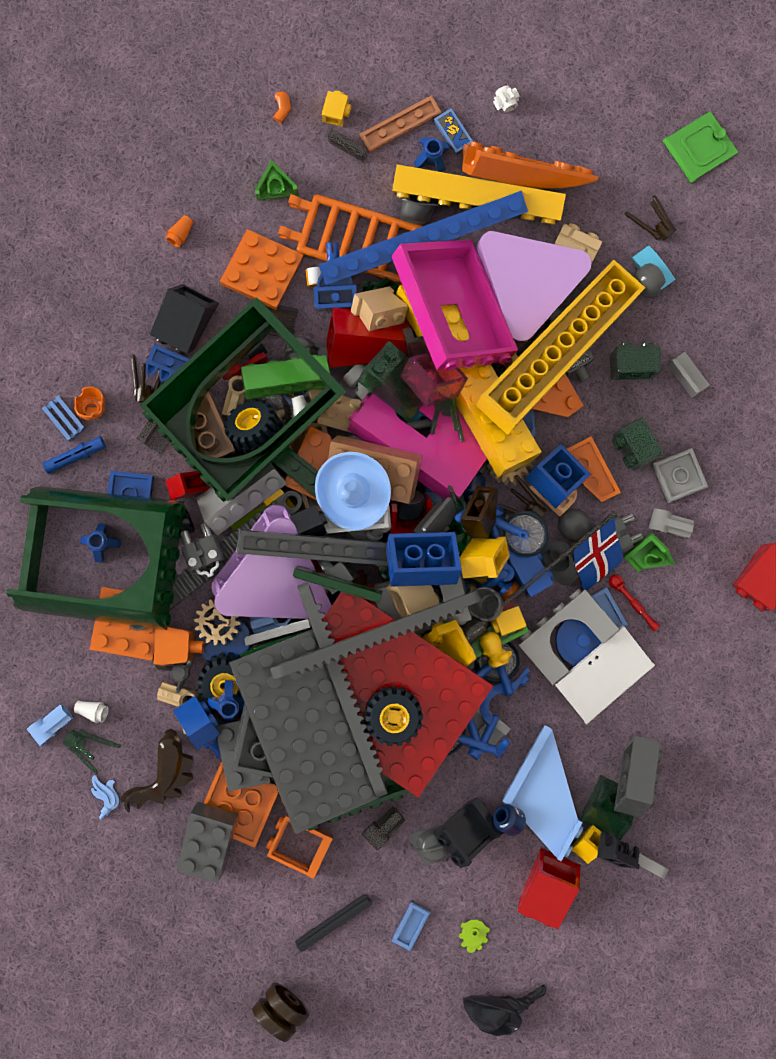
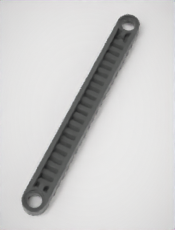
M288 491L271 502L269 506L282 505L288 509L290 515H293L302 509L304 502L299 493ZM290 496H295L298 499V504L294 508H289L286 504ZM266 506L256 516L252 517L242 527H239L229 537L219 543L225 560L219 563V567L214 570L213 576L208 577L206 574L200 575L197 572L189 573L188 568L177 575L176 581L173 583L174 600L170 604V611L218 574L237 548L239 529L251 530L269 506ZM216 564L207 566V568L199 571H207L210 573V570L213 567H215ZM129 625L133 630L136 631L147 629L146 627Z
M308 582L298 585L300 597L320 649L331 645L335 638L329 637L332 632L331 629H326L329 622L322 619L326 615L325 612L319 611L322 604L316 603ZM331 661L326 666L377 798L388 794L381 775L383 765L379 763V755H375L377 749L372 746L373 738H368L370 731L365 730L367 727L366 721H362L364 714L358 713L361 706L355 704L357 696H352L354 688L348 687L351 684V680L345 679L348 675L347 671H342L345 664L339 661Z
M475 590L273 666L270 668L272 677L277 679L294 672L304 674L305 670L312 671L313 666L320 668L322 664L327 665L331 661H339V657L346 658L348 655L356 654V651L361 652L367 648H373V645H380L381 642L396 639L398 636L430 626L432 623L446 620L447 617H454L455 614L463 613L464 607L482 601L479 591Z

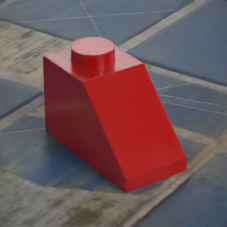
M197 471L179 473L165 480L171 500L202 494L211 486H208L201 479L202 473L199 474Z

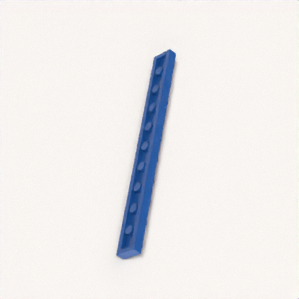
M522 191L321 263L319 268L325 285L393 261L391 256L400 244L449 241L526 213L528 209Z

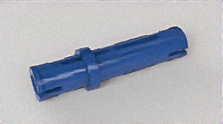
M101 436L87 443L81 442L78 444V447L42 462L47 474H51L82 458H89L91 454L105 449L106 444Z

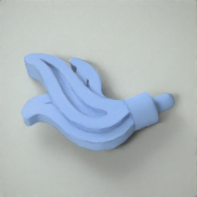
M94 775L92 777L94 788H91V791L96 798L104 801V807L99 816L100 819H103L105 815L108 816L111 810L119 805V796L113 788L114 780H109L105 785L98 780L97 775Z

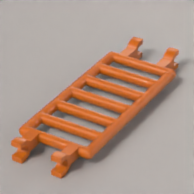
M291 194L288 201L289 207L307 211V218L302 233L280 226L278 235H280L279 238L298 243L297 252L327 261L326 243L330 241L339 210L351 213L340 247V257L348 253L359 216L371 219L362 249L372 245L379 222L391 225L387 239L396 237L399 228L412 231L423 226L319 194L313 196L312 202ZM319 204L332 208L317 250L306 245ZM388 263L363 272L383 279L388 278L389 281L402 284L398 274L386 271Z

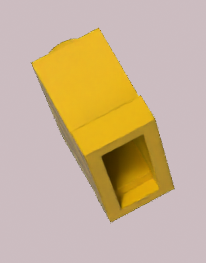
M497 537L496 539L472 538L459 557L463 578L482 576L497 578L510 557L506 537Z

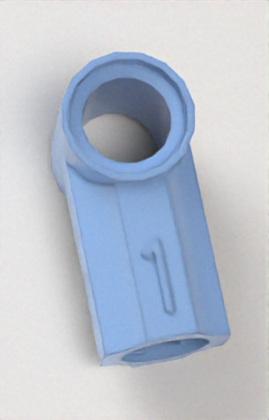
M61 704L47 716L34 722L27 730L39 746L47 743L46 740L52 736L54 737L55 733L69 723L73 717L68 709Z

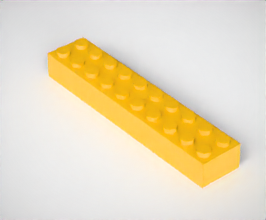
M613 260L482 394L475 406L508 435L637 299L645 287L619 263Z
M399 285L396 296L408 305L406 318L434 365L404 287ZM457 305L441 306L452 335L459 341H467L469 333ZM482 364L474 365L470 368L457 367L449 371L446 369L437 370L498 478L533 462L540 455L541 450L523 419L507 435L475 406L482 394L498 379L491 364L487 366H482Z

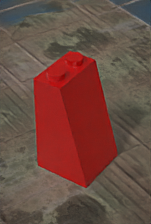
M333 307L326 338L328 367L407 359L409 350H413L414 337H411L412 327L405 317L403 324L368 331L361 318L354 316L351 309Z

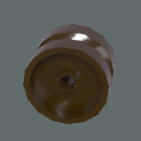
M274 982L265 993L266 998H260L253 1006L252 1011L264 1029L277 1039L287 1042L295 1034V1026H301L309 1017V1013L302 1001L282 984Z

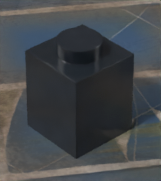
M315 505L291 515L299 535L321 536L327 533L324 526L328 523L323 511L318 512Z

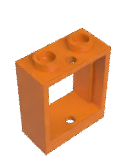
M286 814L285 818L280 817L275 829L279 830L276 837L271 836L266 846V849L269 850L267 856L314 879L334 835L320 828L308 831L323 839L310 866L276 850L290 822Z

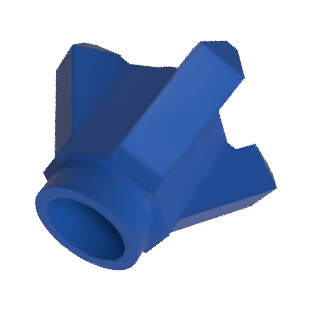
M426 136L420 139L423 152L414 161L416 167L420 168L425 164L434 165L438 172L446 170L442 155L450 149L447 142H440L438 139H430Z
M99 523L96 530L91 534L81 536L80 544H87L93 551L95 562L103 563L104 552L110 547L120 548L121 540L111 539L106 533L107 524Z
M226 680L225 692L220 697H209L208 706L218 710L225 718V721H233V717L239 710L243 709L244 700L233 692V680Z

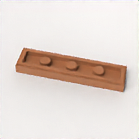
M431 95L359 135L370 154L441 115L442 112Z

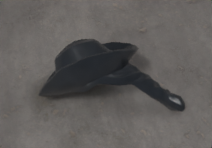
M543 984L526 996L517 999L511 996L498 997L491 994L488 996L471 995L463 998V1004L470 1020L482 1032L494 1036L511 1035L521 1027L522 1019L519 1014L528 1009L535 1000L543 997L547 987Z

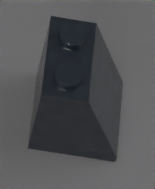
M184 284L169 288L150 335L155 337V340L161 344L171 345L176 352L188 354L194 351L219 302Z

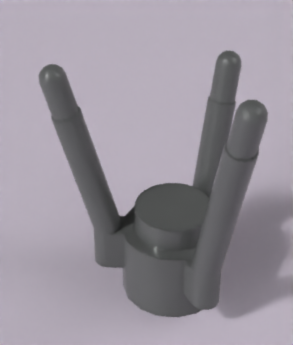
M188 660L186 665L178 664L174 667L154 664L153 668L170 671L173 679L178 681L176 693H179L185 684L184 680L190 675L189 669L192 667V661Z

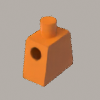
M168 626L167 630L156 629L154 664L168 665L185 663L188 660L193 662L194 653L204 654L205 641L195 640L194 631Z

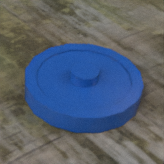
M219 616L218 619L209 621L214 622V624H217V628L218 625L222 623H227L225 621L219 620ZM239 617L237 618V621L242 622V625L236 626L240 632L232 634L235 638L234 640L227 638V644H222L221 640L218 645H214L213 640L210 643H206L207 637L200 638L199 635L202 632L199 630L197 641H205L206 645L205 652L202 654L204 658L210 661L212 656L216 655L218 657L219 653L223 652L225 656H228V653L231 652L233 657H237L244 650L249 649L250 645L245 644L244 638L251 634L244 620ZM205 625L207 631L211 634L212 630L208 625ZM226 627L223 630L222 636L225 635L231 627Z
M575 619L565 620L557 630L555 639L558 653L563 660L572 666H576L602 643L585 623Z

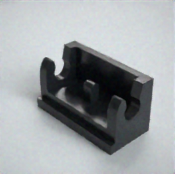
M607 833L600 834L598 858L619 867L639 869L640 851L637 846H634L633 854L629 856L628 843L618 840L616 836L611 837Z

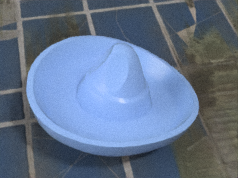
M345 452L332 456L321 466L315 481V494L321 510L331 522L347 530H362L375 524L386 512L391 497V485L386 471L376 460L362 453Z

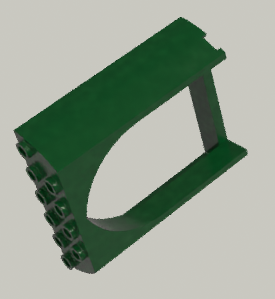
M256 297L140 406L145 410L142 413L150 423L153 421L159 426L157 431L171 443L174 442L171 446L184 458L188 457L186 460L188 465L199 474L202 473L201 479L208 486H211L213 489L216 488L215 494L225 502L226 500L230 501L341 398L346 393V390ZM274 330L327 387L258 449L234 458H215L201 454L195 438V422L198 409L205 395L230 369Z
M43 486L30 489L29 494L20 497V502L29 504L30 510L18 590L7 589L6 592L7 596L12 597L15 607L25 612L167 630L171 622L170 604L174 600L173 583L177 578L175 570L176 561L180 556L178 545L179 539L182 537L181 532H183L181 523L186 512L184 501ZM48 507L109 513L127 521L140 534L149 553L150 563L144 574L127 590L103 599H88L36 592Z

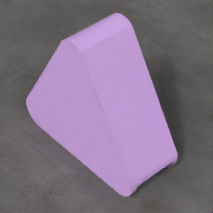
M495 231L486 232L475 247L517 348L521 347L536 333L591 269V259L582 250Z
M278 504L269 506L251 528L253 531L298 534L288 509ZM235 550L211 584L217 611L225 616L309 619L297 588L298 585L307 581L294 578L293 572L297 566L316 571L312 560L238 554ZM308 582L316 603L322 604L319 611L327 614L331 608V603L326 591L321 585Z

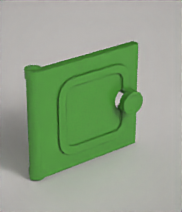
M711 111L669 137L664 138L662 141L690 183H694L699 177L739 153L726 135V130L720 126Z

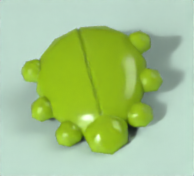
M470 920L462 923L461 928L463 929L462 933L459 934V938L464 941L461 943V946H467L469 953L475 952L476 948L482 950L481 944L488 942L486 936L490 931L489 927H486L479 920Z

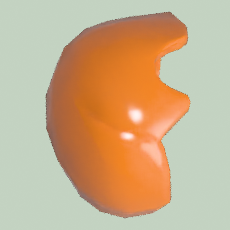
M94 386L82 388V393L75 397L74 410L80 418L91 421L100 418L104 414L107 402L100 389Z

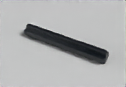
M363 894L295 941L297 948L301 952L306 950L372 904L370 898Z

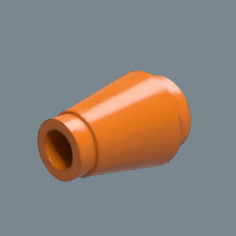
M183 215L167 231L166 240L177 248L184 245L194 223L193 220Z

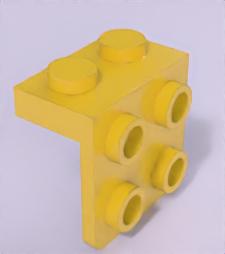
M456 620L445 624L439 622L432 626L431 632L422 637L466 668L476 660L474 650Z

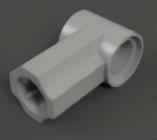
M654 508L648 530L652 531L653 529L660 531L661 534L669 533L683 538H690L694 528V521L672 515L671 512Z

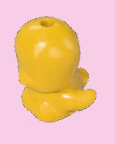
M491 631L484 633L480 638V644L483 649V655L489 657L488 665L496 668L508 663L512 651H506L502 648V641L497 633Z

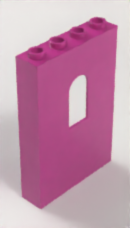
M472 239L400 244L391 257L436 370L446 369L449 371L457 367L470 368L480 364L487 366L496 362L500 364L509 362L518 351V348ZM457 304L469 333L467 341H459L452 335L441 306Z
M398 361L394 367L389 366L383 374L385 378L382 382L380 380L376 382L371 390L374 393L371 396L368 394L365 396L360 404L362 406L360 411L355 409L348 419L351 423L347 430L365 442L422 455L418 481L444 500L447 497L452 498L455 504L487 458L455 402ZM398 404H410L437 424L427 438L397 417L395 408Z

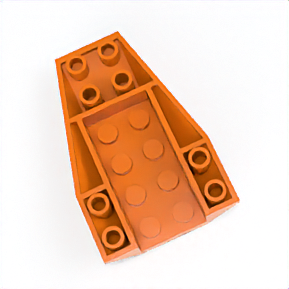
M471 141L470 145L464 144L462 171L470 176L517 186L546 189L580 186L598 181L599 177L592 174L593 170L575 165L574 169H572L573 165L560 161H555L554 164L529 159L508 151L504 153L502 152L503 148L496 146H484L482 148V143Z

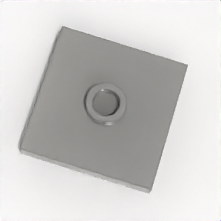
M693 448L652 464L667 503L708 488Z

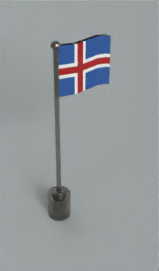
M614 510L611 511L607 518L503 602V607L571 552L573 554V563L580 579L581 591L584 588L586 590L590 589L611 572L623 560L622 548L616 534L615 518L618 517V513ZM472 616V620L460 626L470 646L489 631L487 628L489 623L481 621L475 616Z

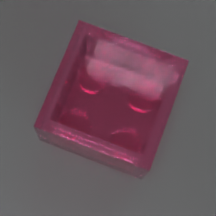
M430 352L410 357L401 374L403 380L426 407L458 397L468 380L459 367L449 371L446 369L436 370Z

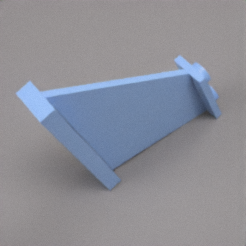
M543 725L502 801L522 810L526 817V824L557 859L562 861L563 857L567 858L571 853L573 846L570 844L574 837L576 839L579 838L583 827L581 826L582 821L577 818L553 729Z

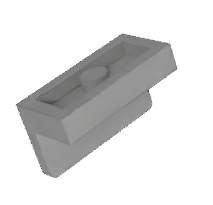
M683 352L667 364L691 398L710 386L686 352Z

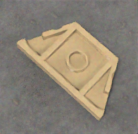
M322 389L306 391V396H309L312 401ZM342 396L316 421L319 424L350 432L347 430L351 423L348 419L355 409L360 411L362 401Z

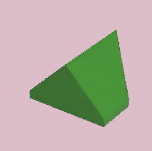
M271 160L255 189L257 200L290 197L291 194L299 196L297 185Z
M653 533L647 535L624 557L638 573L642 569L676 565L669 549Z

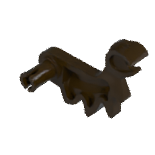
M166 730L163 735L164 737L159 741L156 781L145 787L131 788L122 795L121 802H124L127 812H130V802H136L137 809H139L147 800L163 804L165 803V797L180 798L182 792L178 787L184 786L193 780V774L186 772L193 764V756L182 752V742L176 736L177 732L175 730Z

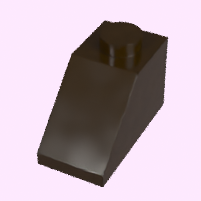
M476 486L461 517L468 536L488 539L496 522L497 488Z

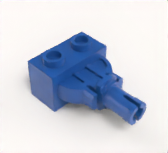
M333 242L334 253H332V243H326L327 261L340 257L339 242ZM320 274L317 280V287H313L315 309L352 307L354 294L357 293V285H354L352 277L350 276L325 285L323 276Z
M196 696L174 709V714L197 750L204 746L206 749H211L217 758H221L217 736L220 733L216 729V726L219 724L212 713L208 715L211 711L204 701L200 703Z

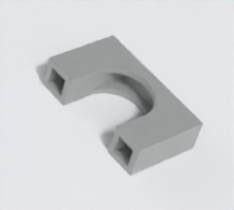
M271 462L230 501L226 500L223 502L215 494L217 490L212 487L197 497L196 500L204 522L218 536L287 483L279 468Z
M462 573L457 584L440 585L443 602L466 594ZM390 581L375 584V589L383 591L380 602H376L378 608L393 619H400L399 613L386 588L390 585ZM467 606L464 607L463 613L455 614L454 617H447L446 620H440L439 622L445 624L456 620L459 625H464L469 620H472V615ZM437 623L417 629L414 633L417 635L423 634L426 630L432 629V626Z
M579 588L569 596L570 601L565 605L561 602L552 610L554 612L549 618L543 617L536 623L538 627L534 631L528 630V633L520 637L522 641L519 643V646L552 685L569 672V668L555 653L550 643L551 632L557 624L568 619L579 620L585 623L602 643L620 630L585 588L582 591Z

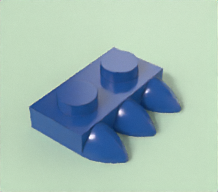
M154 344L146 362V374L149 377L159 370L160 381L164 382L180 369L189 358Z

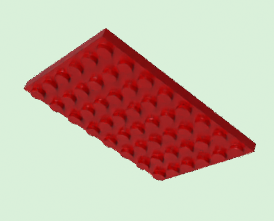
M344 592L339 594L323 620L329 622L326 629L332 630L329 637L335 638L332 644L395 621V619L364 598ZM410 632L406 633V635L398 636L396 639H390L388 642H381L380 645H373V648H367L361 652L356 651V654L341 658L339 662L345 664L342 671L348 672L345 679L351 680V684L348 687L354 688L352 696H357L355 704L361 706L358 713L364 714L362 721H366L365 707L368 705L369 698H372L373 693L376 691H381L383 687H403L406 691L409 690L418 700L423 714V720H421L422 727L421 730L418 729V735L411 737V742L406 743L405 741L402 743V746L398 747L397 744H393L392 747L387 746V743L381 744L377 738H373L372 746L376 747L377 753L375 755H379V763L383 765L381 773L419 798L493 685L416 633Z

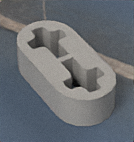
M639 853L638 864L665 879L670 869L643 853Z

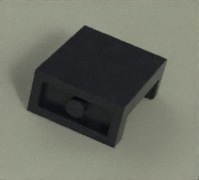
M477 797L462 806L434 834L437 837L438 843L451 855L452 862L463 868L469 866L472 863L471 860L493 839L499 838L503 832L496 829L493 816Z

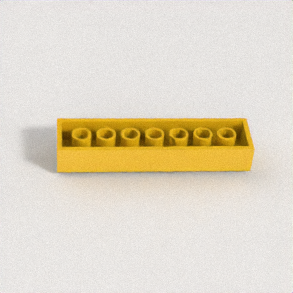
M403 165L396 166L392 190L394 193H397L396 196L399 198L410 200V196L418 197V201L430 203L431 199L438 200V205L451 207V203L459 204L460 209L470 210L472 207H478L522 191L528 212L521 214V219L534 221V218H541V223L551 225L555 224V221L561 220L566 194Z

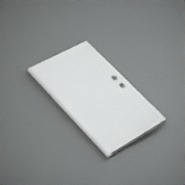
M623 625L619 628V631L607 641L601 643L554 684L584 720L585 724L593 720L655 666Z

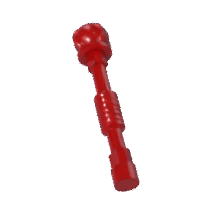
M612 575L609 578V586L615 588V591L619 590L621 594L623 593L630 601V605L634 610L643 616L653 631H656L660 625L645 612V608L641 603L634 599L626 590L623 578L619 575Z

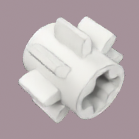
M506 85L495 92L496 97H494L495 100L493 102L497 110L503 109L504 113H507L518 106L517 102L520 95L516 88L511 89L509 85Z

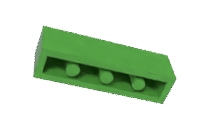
M312 355L330 374L326 355ZM291 358L280 362L269 361L266 364L259 365L248 364L241 367L246 400L327 387L311 368L299 358Z

